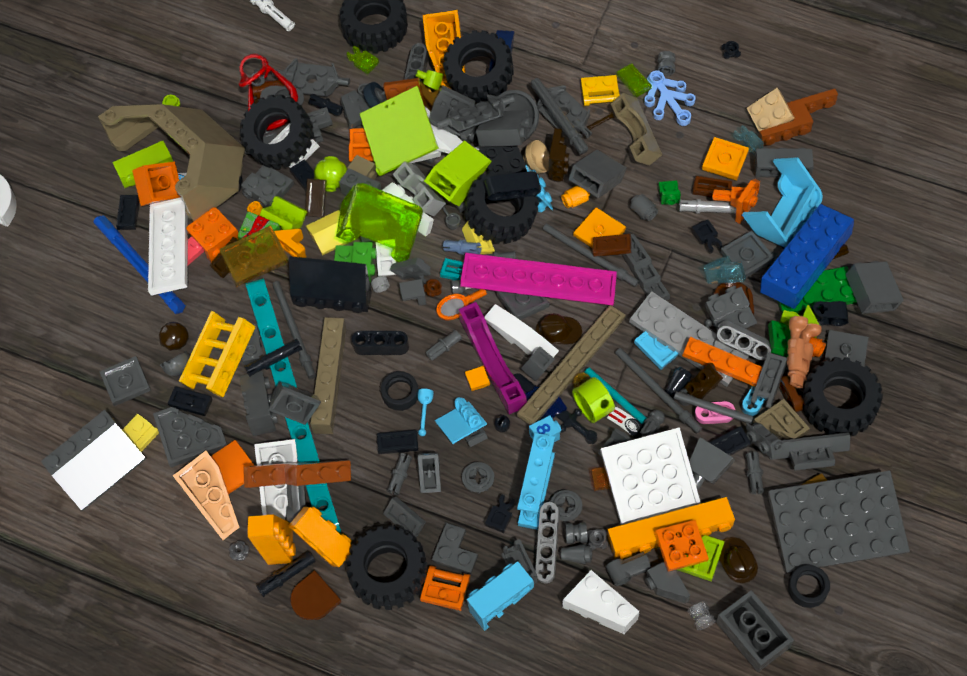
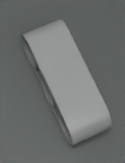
M723 321L718 325L717 337L721 342L759 360H765L767 354L771 353L770 343L767 339L730 321ZM728 328L731 330V333L723 335L721 330ZM741 337H747L749 342L742 344L738 340ZM762 345L767 348L764 352L756 350L758 346Z

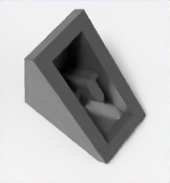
M438 453L418 454L421 493L441 492Z

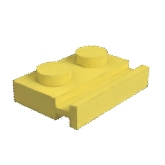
M139 414L123 428L140 452L159 434L158 429Z

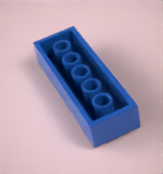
M820 204L764 274L760 293L795 309L839 252L841 246L852 235L854 219Z

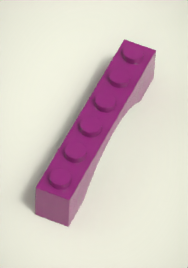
M477 302L460 308V322L509 415L519 411L527 402L526 395L518 380L503 360Z

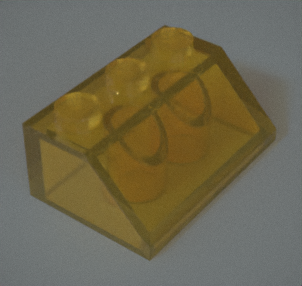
M271 225L219 249L236 287L288 263V258Z

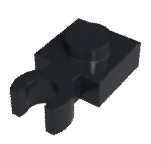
M709 219L692 227L691 231L700 244H707L709 253H713L714 248L712 245H716L719 249L722 248V242L717 238L718 232Z
M503 494L499 498L500 506L496 507L493 505L485 522V526L501 533H505L512 518V513L509 510L513 509L515 505V499L513 498L509 504H505V495Z

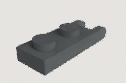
M772 353L767 354L751 403L755 404L757 398L761 397L768 399L766 407L771 408L787 364L786 357Z

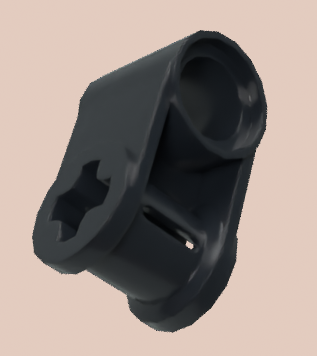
M818 301L814 304L812 312L819 325L844 326L849 323L846 302Z

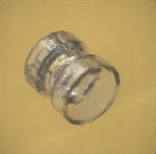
M706 601L699 602L688 609L690 617L695 620L694 625L698 631L708 628L716 622L714 615L709 612V606Z

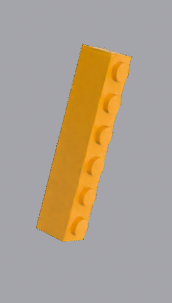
M727 497L608 529L607 537L614 559L619 557L620 559H626L634 553L650 552L653 548L659 547L654 533L656 530L696 520L701 538L704 535H711V532L730 530L733 527L735 518Z

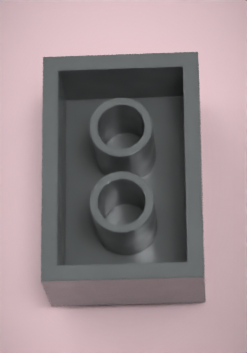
M752 590L720 613L716 621L718 626L757 672H760L791 648L794 642L790 634Z

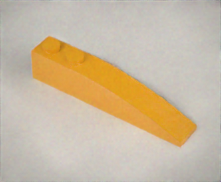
M458 10L423 15L427 51L436 72L444 74L441 85L448 88L450 87L449 83H447L443 66L444 54L448 52L447 47L449 44H454L453 40L456 37H462ZM464 65L462 71L466 74Z

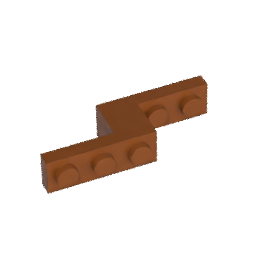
M836 89L788 102L787 104L795 118L790 122L759 131L758 143L760 147L769 146L775 142L789 140L792 137L806 135L811 132L813 119L810 113L835 105L838 97Z
M350 460L244 466V487L246 488L283 484L302 486L351 481Z

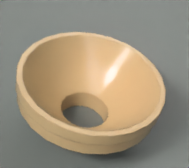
M539 140L530 142L523 155L526 165L538 174L549 171L550 154L548 149Z

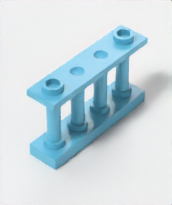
M539 433L534 435L517 510H521L518 526L535 530L539 528L540 508L545 502L555 453L552 452L555 436Z

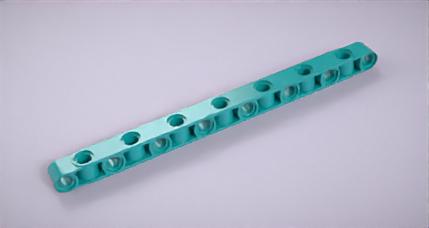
M264 278L245 283L267 355L284 346ZM288 357L270 366L276 387L281 381L297 388ZM286 418L291 438L295 439L298 462H320L308 422L304 425ZM306 435L304 439H298L299 436ZM327 483L306 485L312 507L319 510L321 506H328L326 510L320 511L322 513L321 517L325 521L329 520L337 527L336 531L340 533L341 529Z

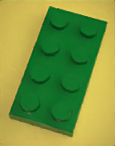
M848 267L823 271L795 309L778 301L781 314H783L784 310L793 311L797 314L804 313L807 305L813 310L814 304L818 301H843L847 305L857 303L845 275L849 271Z

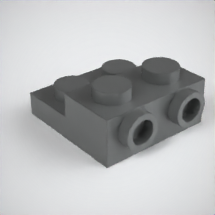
M263 164L256 174L251 173L241 184V188L246 198H252L260 202L262 207L265 208L272 206L275 196L283 198L294 185V181Z
M732 286L725 290L726 294L719 296L717 293L707 298L708 301L704 306L716 331L718 325L723 321H730L745 329L757 324L742 287L736 288V286ZM724 328L721 330V333L729 335L731 330Z

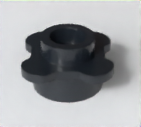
M728 41L721 47L724 50L723 56L726 59L740 57L741 52L738 50L739 44L734 41Z

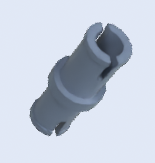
M446 239L443 243V247H447L443 248L444 251L458 252L460 255L465 253L480 254L482 247H480L481 243L467 242L462 239L459 241Z

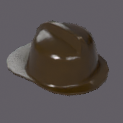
M553 313L545 316L538 322L536 332L551 344L567 345L573 344L581 338L582 327L574 318Z
M737 537L723 539L722 541L725 542L719 561L726 574L737 583L743 584L753 580L758 572V565L749 546L745 541Z

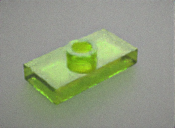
M632 63L617 71V76L636 97L652 89L649 81Z

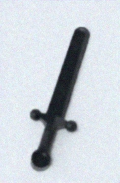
M514 374L521 388L532 397L538 390V387L522 374ZM556 401L548 409L564 422L563 425H560L561 433L565 432L566 428L573 427L585 437L588 444H595L597 442V433L586 429L577 421V417L582 415L581 409H576L574 414H571Z

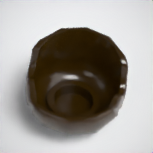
M178 322L166 323L159 332L160 345L169 351L180 350L187 344L189 339L188 330Z

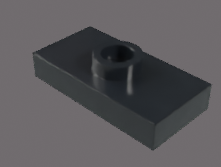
M304 159L289 169L303 189L307 191V179H314V170Z
M120 195L116 223L117 230H136L140 202L138 195Z
M742 426L709 442L730 456L751 445Z
M417 430L377 433L378 454L419 451Z

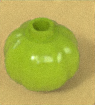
M325 157L324 160L319 161L316 165L314 179L327 180L326 191L334 192L336 188L340 187L339 181L346 173L347 167L337 157Z

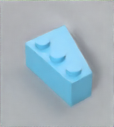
M516 562L514 565L512 563L507 565L503 569V573L497 577H491L480 590L475 589L469 594L467 599L469 612L484 631L489 628L487 623L496 615L500 618L504 614L503 610L512 603L515 605L534 588L533 579L519 562Z

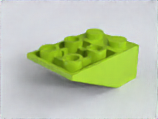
M464 140L433 167L424 182L448 201L460 206L468 195L474 180L484 173L492 161Z

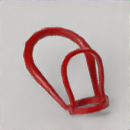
M259 54L245 56L240 64L242 78L239 81V87L248 85V111L251 109L250 105L254 103L251 82L262 75L265 70L264 78L271 71L289 90L291 98L298 102L297 89L294 85L269 66L268 60ZM249 58H258L262 61V68L249 78L243 71V64ZM280 119L274 121L266 130L277 129L288 120Z

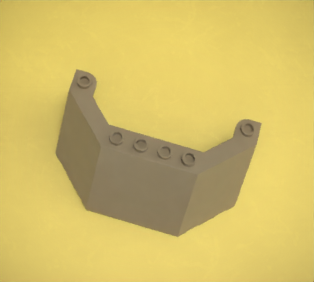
M164 104L112 106L98 116L111 145L118 151L128 150L160 127L190 154L187 175L176 183L175 189L182 197L186 206L185 211L192 222L211 208L218 207L239 191V178L242 173V160L245 155V148L203 110Z

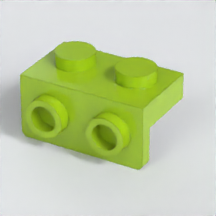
M275 196L272 206L262 208L260 216L278 223L283 230L302 228L307 211L279 196Z

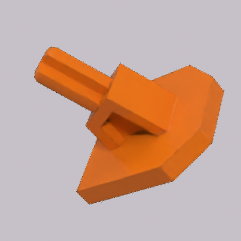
M752 179L747 187H732L731 191L713 190L712 198L717 201H731L730 205L736 208L735 222L741 224L744 219L742 216L743 212H749L751 207H754L758 201L757 195L759 193L760 181Z

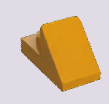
M301 229L279 230L272 233L274 242L292 257L307 258L305 247L299 243L303 240Z

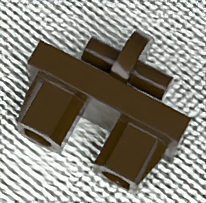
M708 363L685 388L691 396L694 395L696 398L703 399L712 389L718 386L723 377L716 371L713 363Z

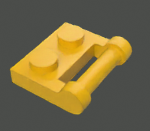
M616 75L581 78L584 106H590V104L613 102L620 96Z

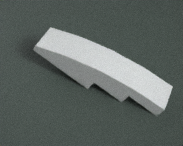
M496 304L484 316L486 322L511 344L515 343L527 355H533L539 347H542L553 358L559 351L528 325Z

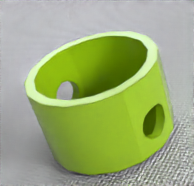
M596 377L590 378L572 390L578 408L582 410V414L591 423L599 421L615 410L613 399L608 390Z

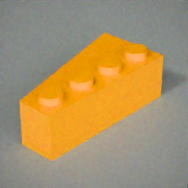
M274 514L248 516V538L266 563L274 565L293 562L296 547L293 543V530L288 527L290 522Z

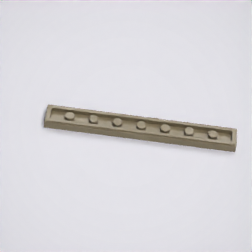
M609 305L520 409L517 416L529 425L538 422L623 322L626 315Z

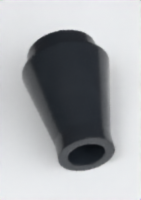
M679 367L677 370L675 369L665 392L674 397L676 391L679 392L691 381V373L682 367Z

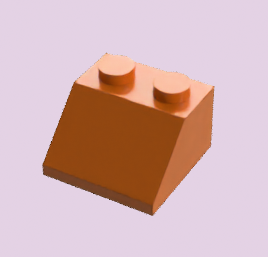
M175 161L143 165L132 170L141 206L181 197L175 189V185L179 181Z

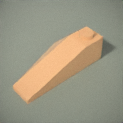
M207 451L173 475L222 540L240 528L220 469Z

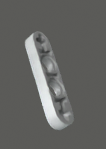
M552 502L544 503L540 508L535 571L538 580L544 584L553 581L556 571L559 509ZM550 507L555 512L551 514L550 520L551 522L555 521V524L548 522V516L544 513ZM546 527L554 529V534L550 538L543 536V530ZM547 547L551 548L553 552L551 557L543 558L541 551ZM541 561L544 563L552 562V565L547 564V570L551 574L547 575L545 579L540 574V572H544L545 566L543 563L540 564Z

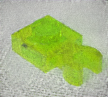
M353 46L355 54L347 52V58L350 61H354V66L366 74H369L379 64L377 57L366 50L361 53L356 46Z

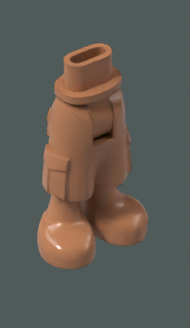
M794 316L789 319L791 339L788 340L787 350L788 376L790 377V385L796 388H803L804 381L807 380L814 350L809 340L811 337L820 335L822 327L818 324H808L806 317Z

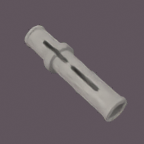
M679 200V212L735 214L736 208L730 205L731 202Z

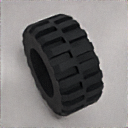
M344 0L340 8V22L344 38L350 46H354L359 51L363 50L364 53L373 52L376 54L379 51L386 52L389 48L393 49L397 46V42L400 43L404 39L403 36L407 33L408 21L406 6L403 0ZM374 14L387 17L385 21L374 25L360 22L363 18Z
M473 30L470 34H467V32L463 33L461 38L456 37L453 40V45L449 44L447 47L448 52L444 54L443 66L450 89L475 100V103H479L481 100L487 102V94L498 96L501 91L505 92L508 89L507 84H511L512 75H514L513 60L509 46L505 44L501 37L498 39L497 34L493 32L488 34L486 30H482V32ZM484 56L495 62L494 68L483 76L473 77L462 71L465 63L474 57Z
M273 94L268 95L266 99L264 97L258 99V103H253L250 105L251 109L249 111L246 110L244 113L245 119H242L240 126L243 128L240 129L241 141L246 150L260 164L263 163L269 168L272 166L274 168H281V165L289 167L292 162L297 163L300 161L299 157L307 154L306 149L312 145L310 139L314 138L313 124L303 107L291 97H285L280 94L275 97ZM280 119L291 121L290 131L282 141L275 144L263 142L264 132L272 122Z
M498 169L497 172H494V170L487 171L486 175L484 173L478 176V179L474 180L469 189L464 205V210L466 211L465 218L467 221L469 220V227L475 229L474 233L478 236L482 235L486 241L490 239L497 244L500 241L508 244L511 240L514 242L520 240L531 229L537 215L539 201L536 195L507 199L517 210V213L512 216L497 215L486 205L485 200L489 198L484 183L485 179L495 175L514 173L513 171L504 172L503 169Z
M839 357L832 358L831 362L829 360L821 362V365H816L812 373H809L802 392L805 416H810L808 421L812 425H818L817 429L821 432L823 430L827 431V435L849 433L850 436H855L858 434V431L864 432L874 422L883 399V394L881 393L882 386L880 383H877L878 377L875 373H870L871 369L868 366L863 367L860 361L852 362L850 358L844 357L843 360H839ZM831 386L847 387L857 395L860 405L852 409L835 407L826 399L823 391Z
M389 525L388 529L378 526L376 531L367 530L365 532L366 536H359L356 539L357 545L350 547V555L347 556L346 563L348 567L346 570L351 587L354 589L356 596L362 598L363 603L366 605L371 603L373 608L380 610L381 606H385L386 610H392V606L395 605L398 606V609L404 607L403 603L405 601L411 603L414 600V595L421 593L422 585H424L428 567L423 546L420 542H417L416 537L412 533L408 535L406 529L403 528L396 530L395 526ZM384 553H395L406 560L407 568L404 574L397 580L389 583H380L371 579L368 574V567L372 560Z

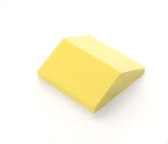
M339 210L306 225V229L322 255L335 250L336 245H345L356 239L346 218Z

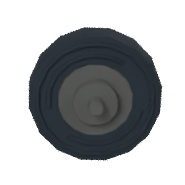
M371 82L364 87V96L371 108L387 101L385 91L378 83Z

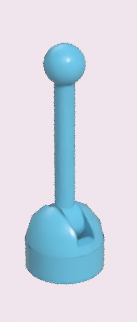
M430 389L418 390V401L423 404L421 429L418 431V434L422 437L426 435V407L433 400L434 391Z

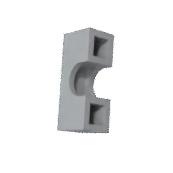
M404 161L393 173V176L400 185L415 195L412 200L421 212L435 216L446 204L439 193L424 182L426 177L416 165Z

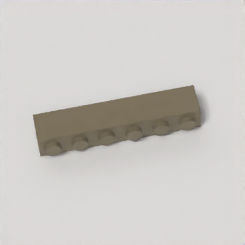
M324 318L314 395L318 396L321 403L311 416L310 422L314 434H333L346 337L344 318Z

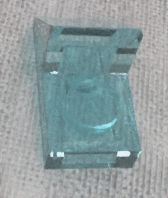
M729 256L704 266L708 284L744 282L746 279L742 261L730 262Z

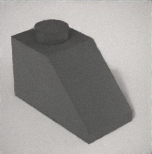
M665 562L647 570L645 582L650 590H654L656 595L684 604L689 602L690 594L676 570L668 572Z

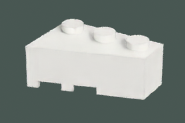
M592 570L563 599L564 609L577 612L585 618L600 622L599 624L622 634H625L639 617V611Z

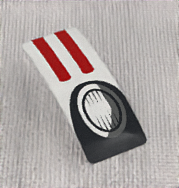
M615 407V410L607 416V419L619 425L635 439L641 435L640 431L643 425L618 407Z

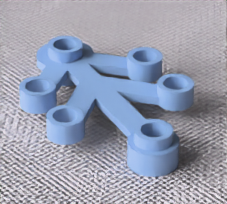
M660 71L651 72L647 78L650 89L648 95L644 98V104L647 107L654 106V96L658 88L661 96L657 108L653 111L654 119H663L664 107L667 101L677 116V123L681 126L688 125L691 121V113L688 110L681 109L675 99L684 101L687 106H692L695 104V95L683 93L686 90V83L684 81L666 79ZM666 86L674 87L676 91L668 90Z

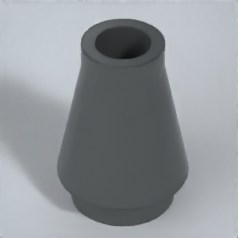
M587 544L567 548L562 547L561 559L586 565V563L592 562V547L587 546Z

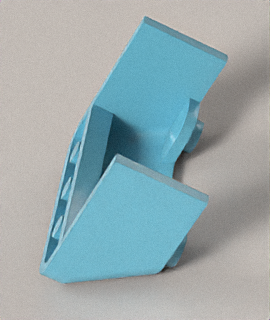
M798 157L774 159L773 161L782 174L778 181V189L783 196L772 215L770 216L767 211L743 212L742 214L756 235L784 248L787 247L814 213L823 198L821 189Z

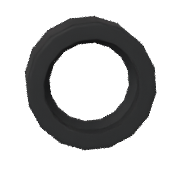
M396 371L384 378L381 384V395L384 403L390 409L404 411L411 408L418 399V384L411 374L404 371ZM398 382L407 383L411 387V394L402 400L392 399L388 394L389 387Z
M804 565L797 568L788 582V592L792 600L806 608H813L822 604L830 591L828 575L822 569L813 565ZM810 575L818 579L822 587L817 597H805L797 590V581L801 576Z

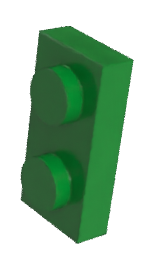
M771 320L768 324L771 353L788 357V340L791 339L789 325Z

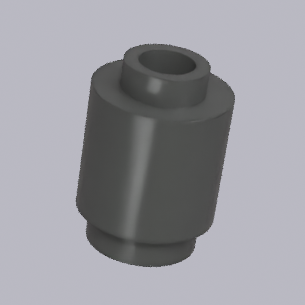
M644 194L636 195L631 200V209L643 220L651 221L657 215L658 209L656 205Z

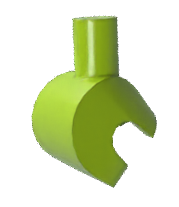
M417 70L415 77L424 79L423 83L438 90L444 74L427 70L426 73Z

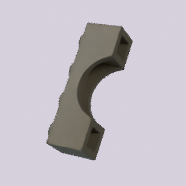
M622 93L611 103L616 117L627 126L633 136L634 143L629 147L635 161L650 166L662 156V152L638 99Z

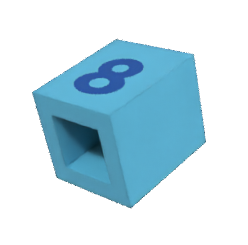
M551 416L529 426V435L532 440L535 433L555 436L554 442L560 440L561 427L557 421H553Z

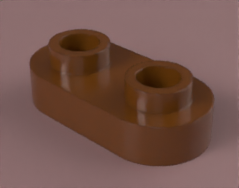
M782 376L779 388L785 401L796 413L802 411V406H804L802 396L798 395L796 387L790 385L789 376Z

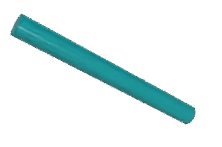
M590 367L585 370L584 373L589 378L596 377L600 380L610 396L641 424L645 422L647 418Z

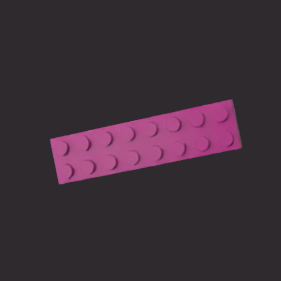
M465 253L460 286L613 305L617 272Z

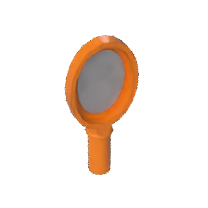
M480 289L466 297L461 294L446 296L437 305V315L443 320L459 318L460 308L487 295L485 289Z

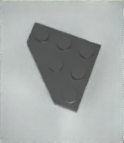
M173 407L153 413L170 467L191 461L205 451L210 454L227 446L220 426L204 422L203 419L191 414L187 415Z

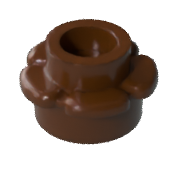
M430 279L424 284V291L428 296L434 297L441 294L442 285L438 280Z

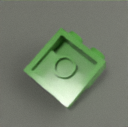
M354 242L353 246L336 245L334 261L366 264L371 283V277L375 275L373 259L377 257V249L373 248L372 242Z

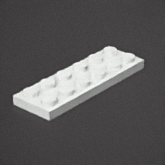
M182 197L150 204L148 292L150 295L187 288L188 232L186 227L188 226V216Z

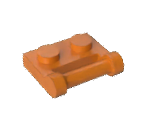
M430 565L420 601L461 611L471 575L447 572ZM434 577L453 582L461 583L460 587H457L453 585L433 581Z

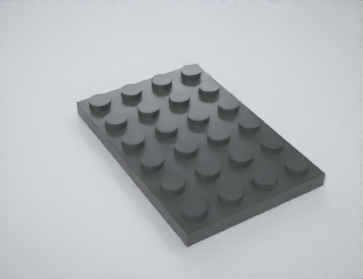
M890 471L768 491L785 574L792 573L804 565L822 568L910 552Z

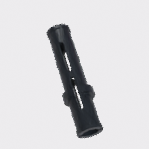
M295 339L265 356L263 354L260 355L259 359L244 365V368L249 377H251L255 373L263 369L268 370L270 369L269 366L301 351L302 347L299 341Z
M307 551V553L277 573L273 572L271 577L256 587L260 594L265 597V595L277 587L281 588L284 586L283 583L316 561L312 554Z

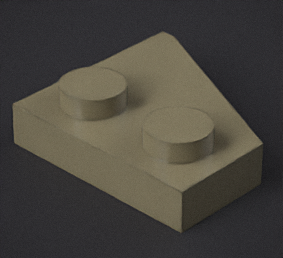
M785 399L753 420L754 424L761 423L770 432L787 440L800 438L810 430Z

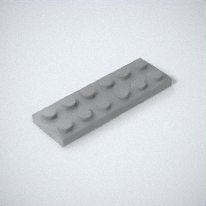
M652 291L629 321L643 332L646 331L652 338H657L658 342L668 346L673 352H678L679 356L700 370L705 366L682 356L690 337L747 360L749 357L748 354L721 342L716 333ZM718 372L723 377L720 383L727 387L733 380V377Z

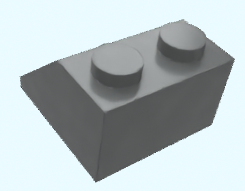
M280 381L273 391L268 411L306 425L321 401L318 396Z

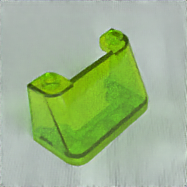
M358 183L353 186L342 201L336 237L347 242L354 241L359 236L393 248L391 257L398 262L405 261L410 257L421 223L423 209L414 203L370 185Z

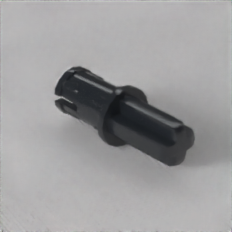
M316 94L310 96V98L314 99L313 101L309 99L310 105L320 109L327 107L328 112L336 116H340L343 112V107L331 102L329 98L324 99Z

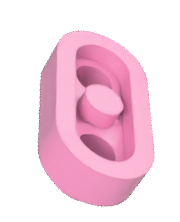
M711 402L735 410L734 405L730 402ZM698 406L695 410V418L701 424L728 423L733 420L731 417ZM706 413L708 417H703L701 414Z

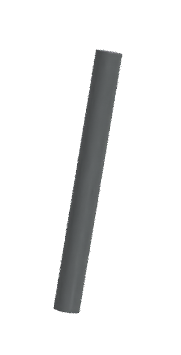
M677 391L674 396L676 400L751 424L753 419L751 415Z

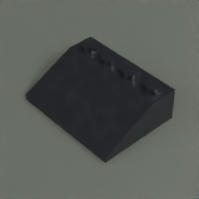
M289 256L290 295L293 305L299 307L312 306L318 309L331 308L337 311L351 310L356 313L368 312L372 291L366 264Z

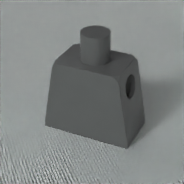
M701 437L689 461L691 470L695 473L693 477L698 490L705 480L715 484L735 461L732 456Z

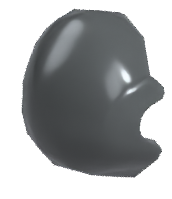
M187 351L167 362L161 363L160 366L163 371L169 376L182 375L190 358Z

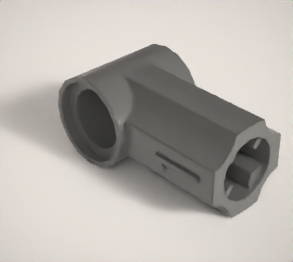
M287 485L288 506L286 508L287 521L290 523L303 507H308L306 505L305 485Z
M644 552L625 560L616 559L606 565V569L615 586L623 585L630 581L632 577L644 573L651 568L649 559Z

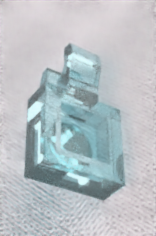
M744 125L740 129L742 134L736 130L734 131L733 137L736 140L745 141V147H749V152H752L754 155L756 149L763 148L764 142L753 131L749 132Z

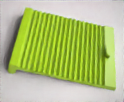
M418 86L360 113L376 165L375 170L379 176L400 167L404 161L409 163L439 149Z

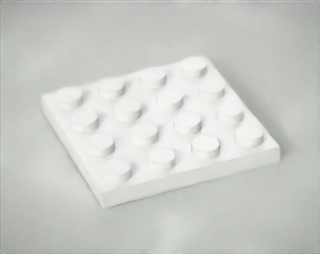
M680 428L600 449L621 525L701 504Z

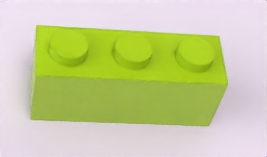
M161 141L114 161L113 165L124 188L136 185L132 170L143 165L173 162V159L164 141Z

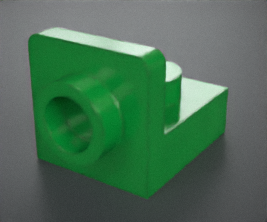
M677 180L659 182L658 188L661 205L679 203L681 192L678 189Z

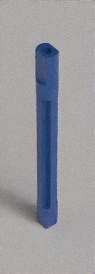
M104 215L97 216L94 219V224L148 282L149 265ZM169 291L158 294L175 314L183 312L186 305L175 293Z

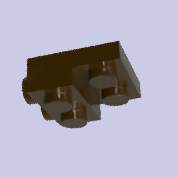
M555 128L549 155V179L560 182L564 180V175L568 174L570 153H566L567 145H564L565 137H562V129Z

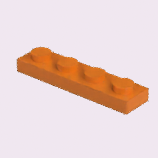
M693 337L689 338L682 354L683 357L704 366L708 363H713L716 371L754 387L757 385L763 368Z

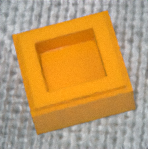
M484 366L465 372L471 391L490 386Z

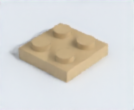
M778 88L747 107L758 131L790 122L795 118Z

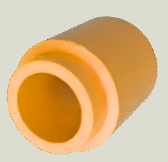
M577 185L565 191L561 195V199L566 208H574L587 202L590 193Z

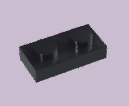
M175 386L168 405L169 407L205 417L213 399L211 396Z

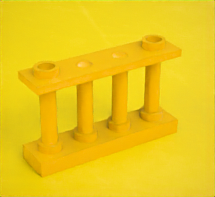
M211 311L179 382L193 390L197 382L207 385L206 389L217 396L224 397L255 326L238 317L235 325L225 323L226 320ZM221 330L231 332L227 342L217 340ZM213 347L223 349L219 360L209 358ZM205 365L215 367L211 378L201 375Z

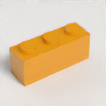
M303 507L288 527L332 567H340L347 556L350 555L349 549L352 546L350 544L352 541L346 535H340L336 531L337 527L329 520L325 521L318 509L315 507Z

